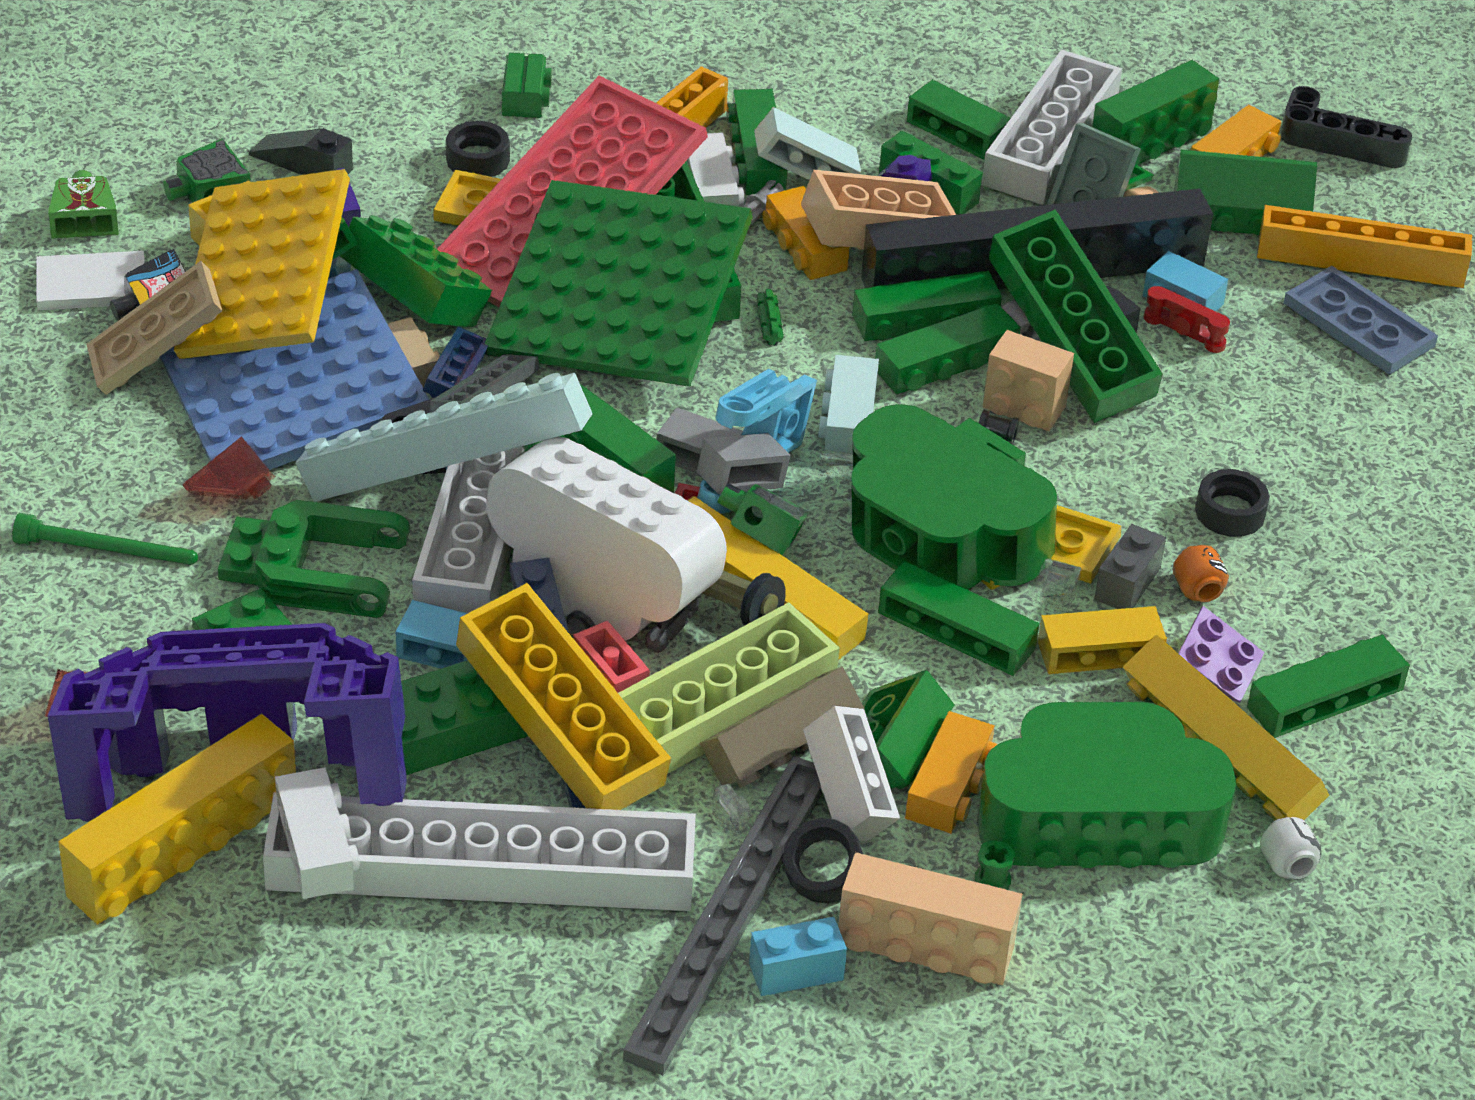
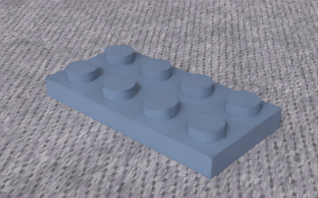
M1333 266L1328 267L1285 293L1283 304L1389 375L1436 346L1437 334Z

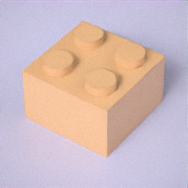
M1006 330L989 354L983 408L997 415H1004L1010 418L1017 417L1020 419L1019 421L1024 422L1028 426L1050 431L1067 404L1074 353Z

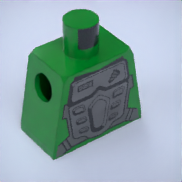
M219 139L178 157L176 160L177 177L165 180L163 186L165 194L170 201L188 196L193 203L213 195L214 187L241 184L246 181L251 182L248 170L224 139Z
M727 483L717 501L720 505L735 512L731 521L734 527L781 555L791 547L810 513L756 484L746 493ZM752 507H758L762 511L763 517L756 516L753 513Z

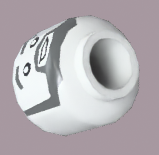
M1297 817L1275 820L1264 831L1260 840L1261 851L1276 875L1286 879L1307 877L1316 869L1322 855L1321 845L1310 826L1303 819Z

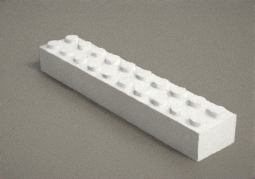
M274 793L263 853L265 890L301 892L278 811L276 793ZM341 796L342 808H338L339 815L347 814L351 831V839H347L348 846L356 845L360 870L353 872V890L333 894L691 911L696 814L403 799V802H397L389 806H376L374 804H360V797Z

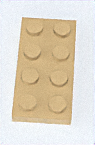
M202 261L198 262L87 343L96 385L104 394L107 395L115 388L126 384L130 377L144 367L155 363L162 354L173 346L184 342L191 333L202 325L213 321L222 312L210 269Z

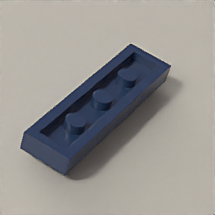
M457 327L427 377L422 391L430 394L432 398H436L474 374L486 354L488 345L485 344L487 338Z

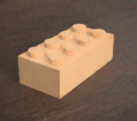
M813 170L801 202V206L821 244L834 248L845 246L864 250L866 224L956 215L938 182Z
M855 852L842 889L838 927L845 945L852 951H868L888 956L895 962L903 963L908 961L930 967L939 973L951 972L971 977L979 983L1003 985L1014 950L1023 894Z

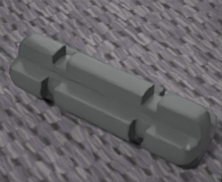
M695 598L669 620L657 622V626H654L646 634L645 646L654 652H662L669 645L667 640L672 641L689 622L687 618L691 619L698 611L699 600Z

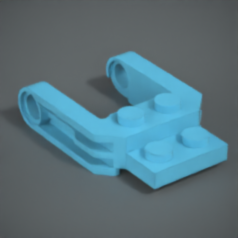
M767 369L720 397L715 419L719 424L730 429L733 426L745 427L742 435L769 433L790 453L802 445L817 380L804 374L790 383L786 376L781 375L777 377L773 370ZM702 480L697 498L719 513L731 512L728 508L717 503L721 494H718L705 480Z

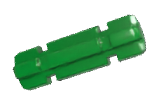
M765 289L764 292H759L756 296L762 338L767 340L768 345H775L776 342H782L784 338L777 295L773 294V290Z

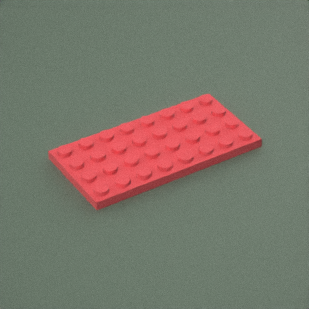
M599 75L437 250L459 260L457 265L463 269L479 274L482 277L481 282L492 289L488 302L500 307L551 180L656 195L707 139L706 128Z

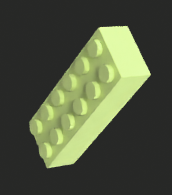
M788 602L624 689L618 694L671 757L669 774L705 754L700 745L702 741L817 676L838 668L839 647Z

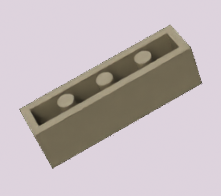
M843 666L808 681L702 741L700 745L719 782L723 786L737 782L741 788L759 779L761 775L758 770L769 765L772 770L790 761L792 758L790 752L800 747L802 752L808 750L809 747L803 729L833 706L865 708Z

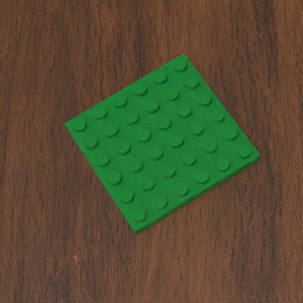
M551 180L485 341V344L488 345L486 355L498 357L503 354L538 356L539 363L690 387L752 221L751 208Z

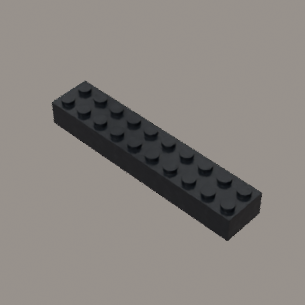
M1199 188L866 224L861 279L865 288L989 271L998 290L1008 289L989 260L993 235L1053 210L1057 211L1100 278L1146 273L1168 251L1203 267L1213 212Z

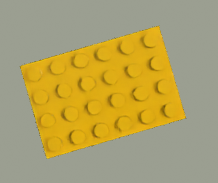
M345 169L214 187L195 265L202 261L210 269L222 312L213 321L202 325L191 333L184 342L174 346V351L179 359L314 342L350 181Z

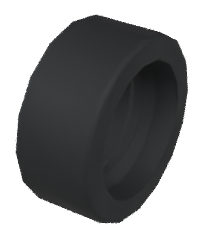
M485 121L465 122L452 128L445 139L446 162L453 172L459 170L494 177L507 169L510 162V140L508 133L494 123ZM470 146H484L493 150L486 153H470L462 149Z
M1221 469L1209 473L1201 480L1195 511L1198 520L1206 528L1217 534L1229 537L1247 536L1255 533L1263 526L1270 496L1266 485L1256 476L1236 469ZM1231 495L1249 502L1252 507L1247 509H1230L1216 503L1212 498Z
M818 818L803 823L791 833L784 845L782 860L789 882L799 895L814 902L829 904L841 900L842 889L855 852L863 854L858 837L849 826L836 819ZM823 840L840 842L846 848L849 856L848 865L844 872L835 879L825 882L807 879L800 868V857L805 849L813 843Z

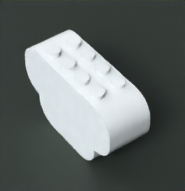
M558 436L540 441L495 473L489 482L486 500L488 518L498 536L506 544L514 548L513 562L549 557L564 616L567 617L574 610H580L588 615L595 625L608 620L624 640L631 639L652 621L663 622L672 618L713 585L723 573L727 553L726 540L720 526L708 512L683 499L680 495L652 483L649 479L641 477L618 465L616 462L587 449L584 445L565 437Z

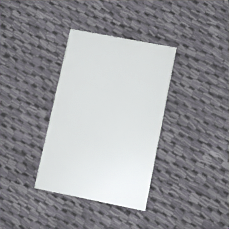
M144 251L37 256V310L110 306L111 300L125 296L124 276L129 271L145 263Z

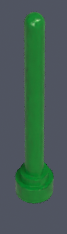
M19 512L13 525L12 540L18 544L30 545L31 542L39 543L40 540L187 565H193L198 561V554L194 550L44 525L43 521L36 519L35 515Z

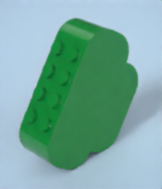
M905 404L888 405L875 410L857 424L852 435V535L861 549L894 570L903 561H906L967 590L982 580L988 583L993 581L994 585L999 586L1021 585L1036 578L1050 565V560L1055 553L1057 492L1054 485L1047 478L977 440L975 437L948 424L943 419H939L916 406Z
M1146 702L1045 703L1033 708L1025 715L1021 723L1019 738L997 744L986 757L977 815L979 838L982 844L991 840L1009 844L1015 852V860L1012 865L1038 866L1049 869L1055 866H1080L1082 868L1122 866L1124 868H1134L1139 865H1162L1166 868H1175L1180 865L1202 864L1217 856L1224 844L1236 789L1233 766L1228 756L1217 746L1201 739L1186 738L1180 720L1169 710L1161 706Z

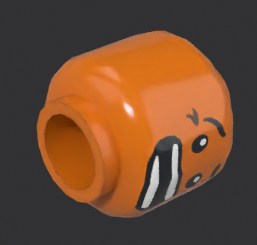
M1197 545L1187 547L1178 555L1173 563L1172 570L1183 595L1190 600L1210 602L1218 598L1228 584L1229 575L1219 553L1211 546Z

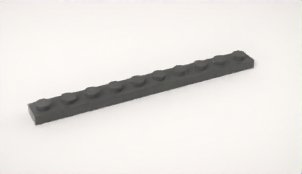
M796 756L791 758L623 1049V1061L664 1076L781 868L786 841L795 829L808 820L823 793L813 762Z

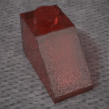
M241 436L182 485L192 495L246 500L251 496L256 499L267 492L272 486L269 481L276 476L252 446Z

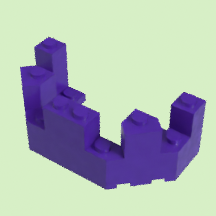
M326 623L159 632L146 638L148 646L134 652L131 648L126 647L99 659V668L85 674L80 669L65 674L48 713L49 728L66 820L80 819L90 822L112 807L115 792L111 769L121 775L136 774L139 777H150L157 773H164L170 755L163 709H177L187 712L204 707L211 746L260 714L267 717L294 740L298 726L294 702H299L305 707L306 717H319L323 721L328 764L356 766L360 804L389 806L397 802H403L407 777L402 732L406 716L399 659L388 652L380 656L373 653L371 644L354 636L348 635L341 638L336 635L335 628Z

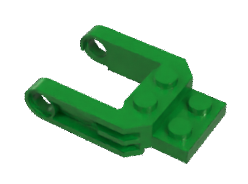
M295 500L274 509L270 521L236 516L218 566V580L257 585L275 605L379 618L386 612L390 599V590L387 585L371 577L302 569L310 541L372 549L374 546L401 549L406 546L411 529L410 524L405 517L395 512L304 500ZM392 528L398 532L399 536H387L380 529ZM360 595H373L378 599V602H366Z

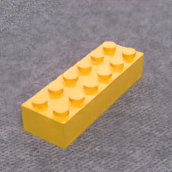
M528 583L460 617L456 646L586 808L621 810L665 785L671 757Z
M260 714L59 840L66 897L98 925L109 917L119 916L130 903L144 894L150 895L154 893L164 881L178 872L184 873L188 871L204 855L211 851L222 849L229 839L245 829L250 830L256 827L261 819L271 812L273 794L276 793L275 777L296 773L294 740L267 717Z

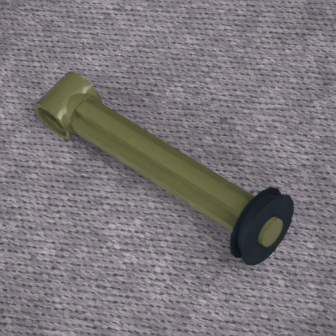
M723 571L721 577L702 594L739 608L741 621L745 626L783 606L786 588L781 578L770 573H762L750 582Z

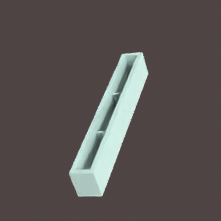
M553 373L543 377L536 384L526 386L524 382L517 383L508 387L503 393L492 395L491 392H484L475 396L467 403L458 404L457 401H452L440 406L431 413L425 414L423 410L407 415L402 421L392 423L389 419L383 420L373 425L369 430L359 432L358 429H351L342 433L336 439L329 441L326 438H318L305 446L304 453L295 463L313 501L316 502L581 431L591 417L592 411L575 373L560 376L559 373Z

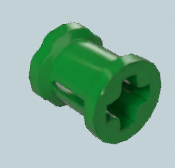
M997 840L983 843L977 856L980 867L975 872L974 882L1008 890L1012 879L1009 869L1015 860L1013 848L1009 844Z

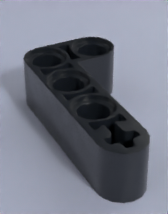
M1298 86L1291 91L1280 133L1281 140L1286 144L1388 168H1401L1407 163L1412 134L1406 128L1320 109V93L1309 86Z

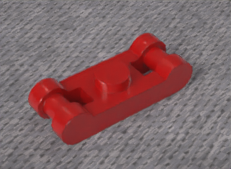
M1153 286L1149 288L1146 298L1149 306L1144 310V320L1152 325L1162 324L1181 335L1193 338L1203 343L1209 352L1220 353L1225 350L1227 341L1224 335L1228 333L1230 327L1228 317L1164 287Z

